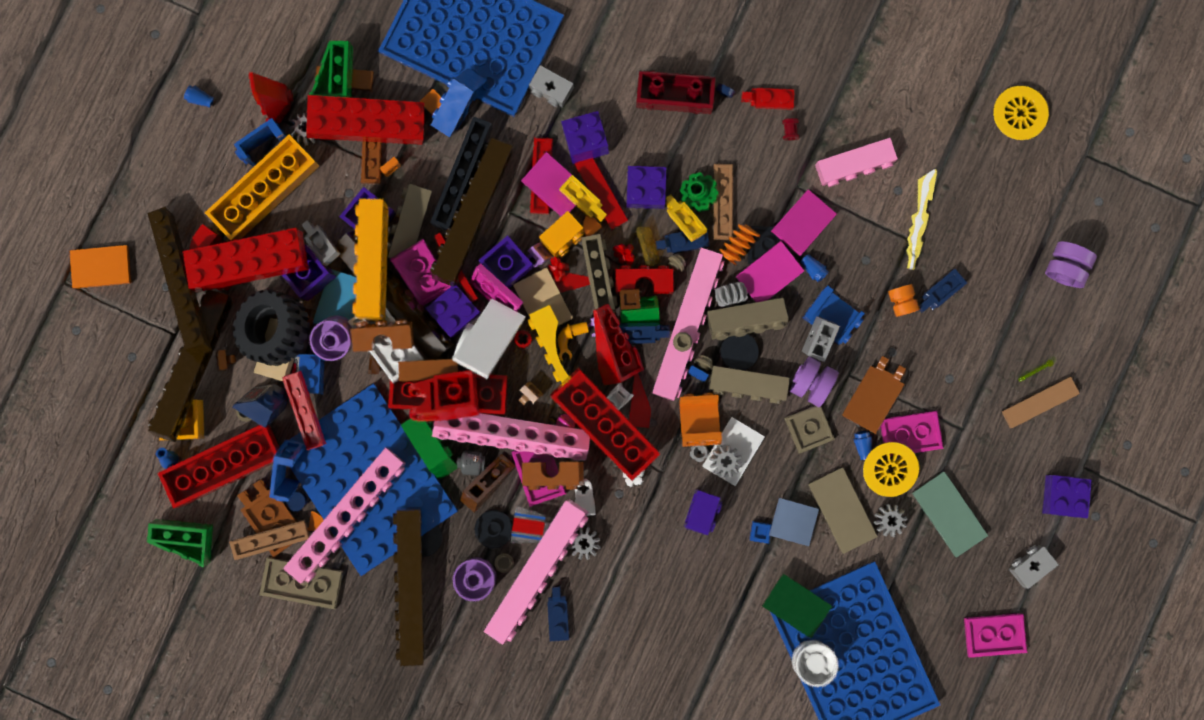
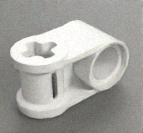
M619 383L609 393L607 398L619 410L634 395L628 393L622 387V383Z
M584 479L585 486H589V489H586V493L575 489V503L589 512L587 516L596 515L592 484L589 480Z

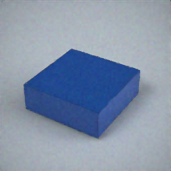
M691 366L688 374L702 382L706 381L708 377L707 373L694 366Z
M752 521L749 540L769 544V533L772 524Z

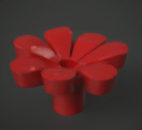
M621 243L612 248L615 251L614 256L616 258L620 257V264L623 265L625 261L628 265L633 263L635 256L631 253L634 250L633 245L628 244L625 247Z
M559 257L551 258L550 262L552 265H548V271H553L551 277L556 282H559L565 276L564 271L569 270L568 263L561 262Z

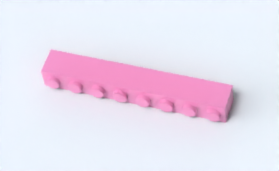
M701 248L652 391L654 395L674 401L675 397L679 398L682 387L679 385L681 379L685 380L688 369L685 367L687 361H692L694 351L691 349L693 343H698L701 333L697 331L699 325H704L707 315L703 313L705 307H710L713 297L709 295L711 289H716L719 279L715 277L717 271H722L725 262L721 260L722 254ZM681 332L689 334L692 338V346L685 352L676 350L673 345L675 335Z
M570 499L565 501L485 628L484 632L502 645L513 640L517 633L515 632L518 625L521 626L527 618L525 613L528 608L531 610L536 604L537 599L535 597L538 592L542 593L547 586L545 581L556 572L558 567L555 565L559 560L562 561L568 553L566 550L569 543L573 544L578 537L576 532L579 527L583 528L589 519L586 517L589 513L587 510Z

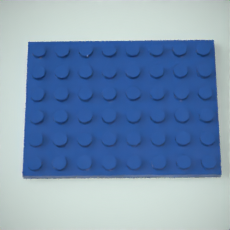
M403 0L378 51L380 54L448 85L452 77L456 78L469 68L487 80L485 85L478 89L476 93L478 95L477 100L515 117L529 89V84L541 65L564 15L533 0Z
M374 383L319 419L318 421L326 444L307 450L304 444V451L294 466L290 467L325 520L385 448H389L406 463L403 466L405 468L404 472L398 478L395 476L391 481L392 486L386 492L382 491L378 496L380 500L374 507L370 506L365 511L367 513L365 518L360 523L357 521L354 524V531L347 538L344 536L340 541L342 543L341 547L360 576H363L393 556L394 552H397V544L393 543V532H397V525H393V513H396L397 508L421 507L422 535L458 512L436 476L429 471L401 427L400 421L392 409L388 408V403ZM301 432L289 439L290 441L304 443ZM386 466L381 468V476H388L389 469ZM373 481L368 484L370 492L376 490V483ZM358 496L355 499V504L357 507H361L364 500L361 496ZM345 511L342 518L345 522H349L351 515L348 511ZM335 526L331 527L330 530L336 537L338 529Z
M875 561L809 590L832 605V608L811 639L770 612L791 660L796 647L808 640L822 642L833 651L837 658V673L828 684L819 687L811 686L800 678L818 720H909L940 706Z

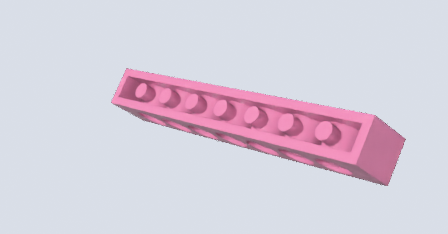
M480 413L478 416L435 421L432 437L439 439L457 440L458 442H470L478 445H489L497 448H508L516 451L534 452L535 454H547L555 457L585 461L590 437L581 429Z
M385 448L283 569L300 584L306 581L309 583L316 575L315 570L319 566L322 568L329 560L327 556L331 552H336L342 543L340 541L343 537L347 538L354 531V524L357 521L360 523L367 515L365 511L370 506L374 507L380 500L378 496L381 492H386L392 486V479L395 476L398 478L404 472L405 468L403 466L406 463L389 448ZM384 466L389 469L387 477H382L380 474V470ZM371 481L376 483V490L374 492L368 490V484ZM358 496H361L364 500L361 507H357L355 504V499ZM345 511H348L351 515L349 522H345L342 518ZM333 526L338 529L336 537L330 535V529ZM320 541L325 544L323 552L317 549V544ZM307 556L312 559L311 567H307L304 563Z

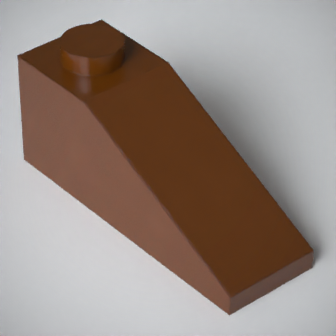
M501 454L463 490L460 501L475 513L491 497L516 466Z

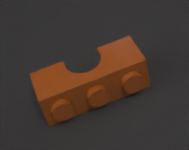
M397 319L393 323H387V320L375 321V324L360 321L356 322V325H353L351 328L353 352L373 351L375 348V337L378 335H385L390 338L392 350L410 349L414 345L412 321L407 322V319Z
M546 462L522 463V486H529V490H540V486H547V490H559V486H566L567 490L578 489L579 485H584V462H560V470L555 477H551L547 473Z

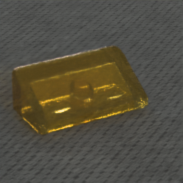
M638 227L636 234L646 266L659 264L660 260L650 227Z

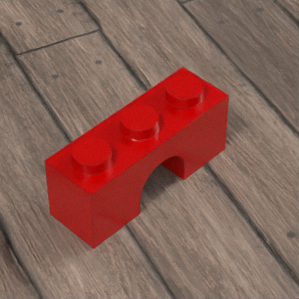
M619 266V269H616V294H620V289H635V284L641 279L651 281L654 287V294H673V269H669V266H658V269H650V266H638L639 269H631V266Z

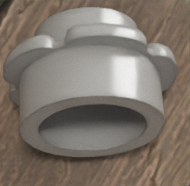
M706 445L691 447L690 456L697 462H702L708 457L709 451Z

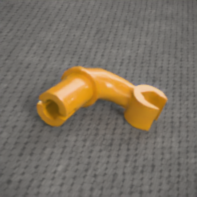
M587 322L574 325L567 324L568 326L561 330L557 340L561 361H563L562 354L565 352L569 354L571 360L572 353L568 350V340L570 338L573 339V336L588 333Z

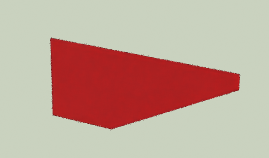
M565 272V276L562 277L561 281L556 282L553 279L561 293L590 285L589 277Z
M636 374L634 376L632 392L634 396L631 400L629 421L636 427L649 428L651 407L640 376Z

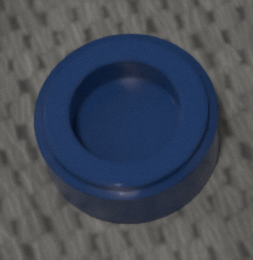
M719 83L715 89L717 93L727 98H732L735 93L733 89Z
M294 492L289 502L286 501V505L292 511H300L306 506L307 500L303 493Z

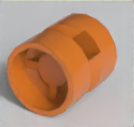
M912 284L888 291L891 302L895 303L893 310L896 317L920 310L918 301L913 299L915 292Z

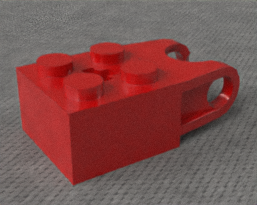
M472 370L433 376L434 378L411 384L408 387V392L411 396L425 398L423 404L409 411V418L412 420L444 421L479 415L477 380Z

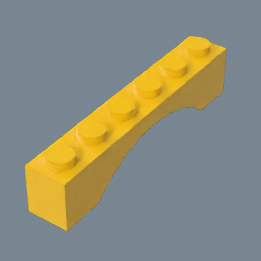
M548 305L529 314L530 319L527 321L531 329H536L539 335L536 337L540 348L544 346L547 353L544 356L548 365L553 364L555 371L552 373L556 381L563 383L569 375L561 365L557 354L555 342L558 321L551 306Z

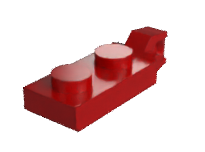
M756 88L752 89L751 92H742L741 102H749L751 106L759 109L793 110L794 89Z

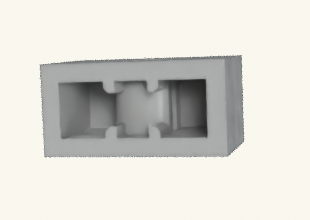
M541 65L529 84L531 93L534 96L548 99L547 102L555 107H558V105L563 107L574 89L572 82ZM553 85L554 90L551 89L550 91H548L547 87H551Z
M816 316L802 352L825 362L840 326Z
M1032 546L1026 551L1027 555L1023 558L1019 557L1011 563L1012 566L1009 568V571L1023 588L1029 589L1058 566V563L1044 546ZM1030 562H1035L1033 564L1034 569H1030Z

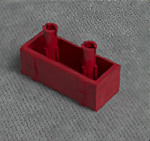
M639 70L636 108L711 114L714 102L715 77Z

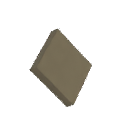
M813 406L784 418L798 454L835 440L821 406Z

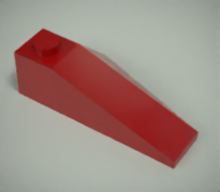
M250 72L251 93L257 105L260 104L262 115L268 116L266 121L272 118L279 125L292 108L291 101H294L292 90H289L283 83Z
M609 304L593 310L598 369L604 385L621 383L643 371L644 367L636 347L631 346L628 341L629 336L627 333L622 332L619 327L620 322Z

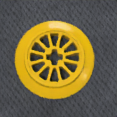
M1014 86L1005 90L997 98L994 105V120L997 127L1003 134L1012 139H1031L1041 133L1048 121L1049 111L1045 99L1038 91L1027 86ZM1022 99L1026 100L1024 105L1022 104ZM1030 102L1032 106L1027 108V104ZM1034 108L1035 112H1029V110ZM1022 110L1024 112L1023 116L1018 117V111ZM1005 115H1011L1012 117L1006 119ZM1014 119V122L1010 125L1008 121ZM1016 122H1018V129L1014 128Z
M896 442L884 443L874 448L868 454L863 467L864 479L869 488L875 493L886 497H894L907 492L914 485L919 474V463L914 452L907 446ZM894 453L892 459L890 460L889 454ZM885 454L887 457V461H884V459L882 458V456ZM878 459H881L883 464L877 463ZM889 465L894 467L892 473L886 471ZM875 466L881 467V469L874 470ZM900 473L904 476L900 479L897 474ZM895 476H896V477L898 478V480H899V481L896 482V483L894 482V477H895ZM889 478L891 479V484H887Z

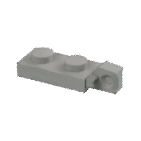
M306 220L302 224L308 233L304 239L321 263L327 267L340 255V252L319 225L315 226Z

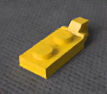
M573 175L559 188L586 216L588 215L590 218L594 216L600 222L607 216L600 209L603 206L600 200Z
M672 195L665 198V205L668 207L667 212L691 242L707 233L705 225L685 202H677Z

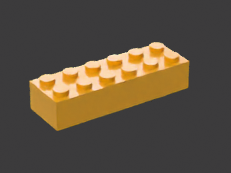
M289 134L216 201L205 214L231 241L242 239L310 176L319 165Z
M359 199V205H356V216H359V223L355 225V235L358 236V243H355L354 247L355 255H357V263H354V274L357 275V283L354 282L353 293L356 294V302H353V314H356V317L361 321L386 320L389 206L383 199Z

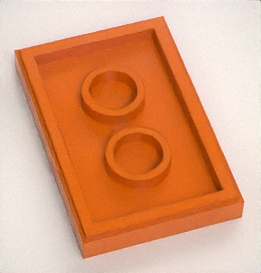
M129 246L70 250L73 289L131 284Z

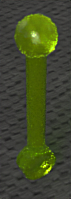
M1048 360L1046 364L1018 378L1019 382L1047 367H1052L1054 361Z

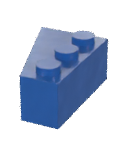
M469 68L456 78L452 77L447 85L449 87L448 92H445L439 101L442 103L441 106L432 115L434 119L431 126L448 137L454 135L467 116L472 101L477 99L478 95L476 93L478 89L484 86L487 80Z

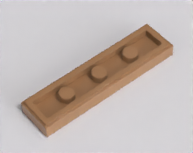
M714 164V180L717 182L716 189L719 192L717 202L713 204V240H729V236L733 237V164Z
M1068 377L1001 412L1009 427L1014 428L1080 393L1072 378Z
M306 520L231 540L229 543L234 560L308 540L310 533Z

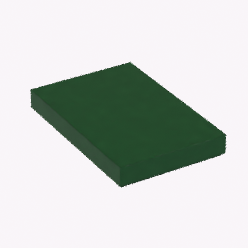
M783 573L761 605L810 639L832 608V605Z

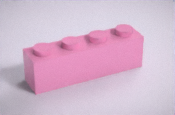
M887 138L820 160L815 166L822 186L828 185V187L838 185L840 180L846 179V181L856 179L859 174L869 175L876 172L875 169L880 167L883 170L894 166L893 163L897 160L891 138Z

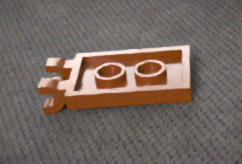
M884 356L881 357L876 368L869 367L842 414L846 419L875 435L905 386L900 381L906 373V368L899 365L894 375L885 370L889 364V359Z
M263 479L253 484L259 494L252 499L247 490L237 495L245 506L241 509V512L256 533L298 522L284 502L269 498L270 490H268ZM291 545L269 550V552L275 557Z

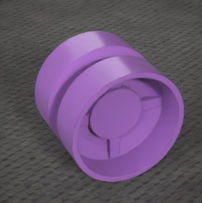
M1058 242L1053 252V256L1057 260H1050L1045 274L1060 284L1084 288L1089 277L1085 270L1092 269L1097 255L1082 246L1069 242Z
M334 315L327 317L313 328L310 335V345L318 357L327 361H335L345 356L353 348L352 327L348 323L349 319Z
M809 356L797 370L792 380L793 384L790 392L801 398L810 390L808 402L820 407L830 393L839 372L826 366L819 374L821 362Z
M479 557L464 561L457 567L453 576V585L458 595L468 601H478L488 596L496 584L497 575L495 568L489 561Z

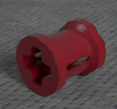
M789 118L782 120L784 125L783 140L793 141L800 139L797 129L799 119Z

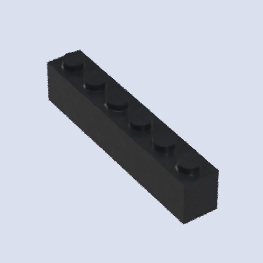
M473 116L431 219L433 226L447 231L449 226H453L455 222L453 221L454 213L456 210H460L462 206L460 203L462 195L467 193L469 189L467 186L469 179L475 174L476 163L478 159H481L484 145L488 142L493 127L490 122Z

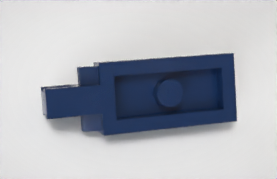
M683 232L664 236L665 240L656 241L657 250L667 249V253L672 254L710 247L707 233L693 242Z
M953 269L922 296L924 301L919 304V311L922 313L929 307L932 310L938 308L965 286L967 282L956 269Z
M655 322L619 324L622 332L627 333L629 336L628 341L630 344L655 343L660 338H670L669 325H660V323Z
M560 586L552 587L553 597H548L547 602L550 641L569 640L567 600L565 596H561Z

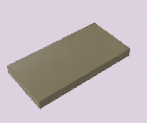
M843 467L808 484L842 554L877 537Z
M267 557L260 596L330 609L337 608L343 570L327 567L321 568L319 566L315 570V577L309 583L306 581L300 584L283 569L289 560Z

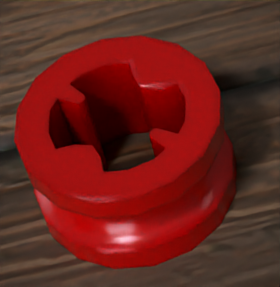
M522 330L516 333L514 340L518 347L527 348L532 342V337L527 331ZM521 334L523 336L524 334L528 336L526 339L528 342L526 344H524L523 342L522 344L519 343V336Z

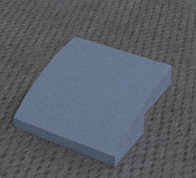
M779 498L769 535L809 546L819 509Z

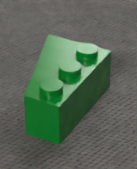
M329 41L321 61V68L315 77V84L309 95L351 98L353 46L349 41Z
M410 418L401 424V427L429 471L439 480H442L458 469L457 463L452 457L453 453L447 445L445 446L442 443L443 439L432 437L433 422L415 421Z
M155 519L148 523L147 543L169 553L173 552L181 556V558L191 560L204 568L211 561L213 525Z

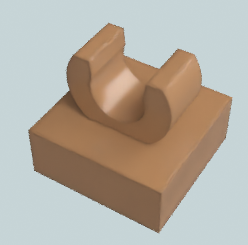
M529 381L520 389L524 395L519 401L523 405L529 401L535 403L544 394Z

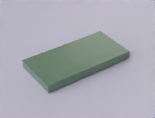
M944 471L912 492V495L955 557L960 556L988 536Z

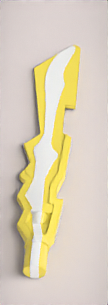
M936 169L918 179V212L911 216L913 225L909 229L910 235L907 238L909 243L906 250L909 256L908 269H915L916 260L922 248L923 242H921V238L925 232L929 217L926 209L928 200L932 201L937 176Z

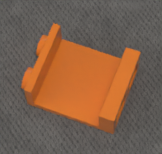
M704 393L702 396L685 394L683 397H680L682 447L721 445L722 432H720L718 395Z

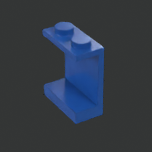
M271 118L234 144L237 149L235 153L246 165L249 163L254 167L256 164L248 154L274 135L280 142L287 135Z
M827 285L802 318L811 325H813L816 316L837 324L840 327L833 342L837 345L842 344V342L846 344L852 336L851 330L854 327L857 329L864 319L861 317L864 315V312L856 311L832 293L833 289Z
M285 440L274 455L269 498L281 502H289L298 488L300 482L285 478L286 466L293 467L304 451V443Z

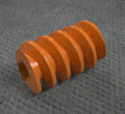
M746 224L737 225L740 232L733 230L736 237H728L731 244L724 242L726 250L719 249L720 253L736 266L737 264L734 260L741 262L742 259L739 254L746 255L744 248H751L748 242L755 243L756 241L753 236L760 237V234Z

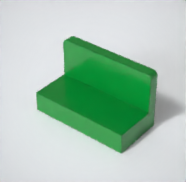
M657 296L640 297L639 309L621 310L619 299L621 323H660Z

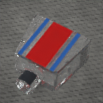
M516 506L510 543H539L551 523H545L546 514L522 506Z

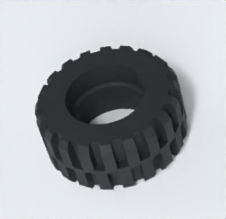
M273 289L257 291L255 294L250 295L247 301H243L240 305V311L237 310V318L233 323V327H235V331H233V336L236 338L235 343L237 348H240L241 354L248 359L270 366H281L283 363L290 362L291 358H295L299 354V350H303L305 339L307 340L309 336L307 330L310 329V324L307 322L309 319L308 313L305 312L304 305L291 295ZM277 313V330L274 336L266 342V325L270 318Z

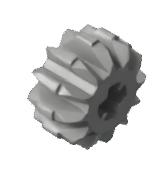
M304 112L303 117L297 114V121L291 119V122L294 124V126L289 127L293 131L291 136L296 138L299 144L303 141L305 145H308L309 140L314 144L315 139L307 138L306 132L303 131L307 126V112Z
M742 282L721 286L715 290L716 301L720 307L742 303L748 299L747 289Z
M727 445L726 452H724L723 446H719L720 454L713 450V454L717 457L709 458V460L715 461V464H711L710 468L717 467L714 474L717 475L722 471L721 478H725L726 471L730 478L733 477L731 470L735 473L739 472L735 465L742 466V463L736 462L742 456H734L738 451L736 448L730 453V445ZM725 456H727L731 463L723 467L724 463H721V459H725Z
M886 504V510L880 507L879 511L882 514L875 513L874 515L879 518V520L874 521V524H880L877 531L884 530V536H887L890 532L891 537H895V531L898 534H902L900 527H907L906 524L902 523V521L907 520V517H901L905 511L903 509L898 511V505H894L891 508L890 504ZM888 517H894L892 520L893 524H887L889 521Z
M579 527L580 535H578L574 544L568 546L569 549L576 548L572 553L573 556L580 552V560L583 554L589 560V552L596 556L597 553L593 548L600 549L599 545L594 544L599 542L600 538L593 539L592 537L597 532L593 531L589 535V527L586 528V533H583V529ZM583 538H586L587 542L590 543L589 547L581 548L580 539L583 541Z

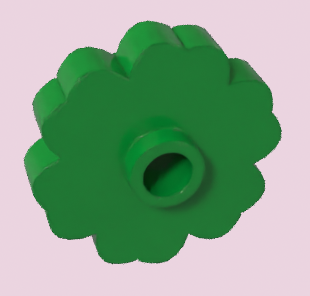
M701 172L691 174L689 180L683 181L680 188L681 194L684 195L682 202H685L690 209L695 208L698 212L709 210L710 204H715L719 196V192L716 189L717 182L710 175L704 177Z

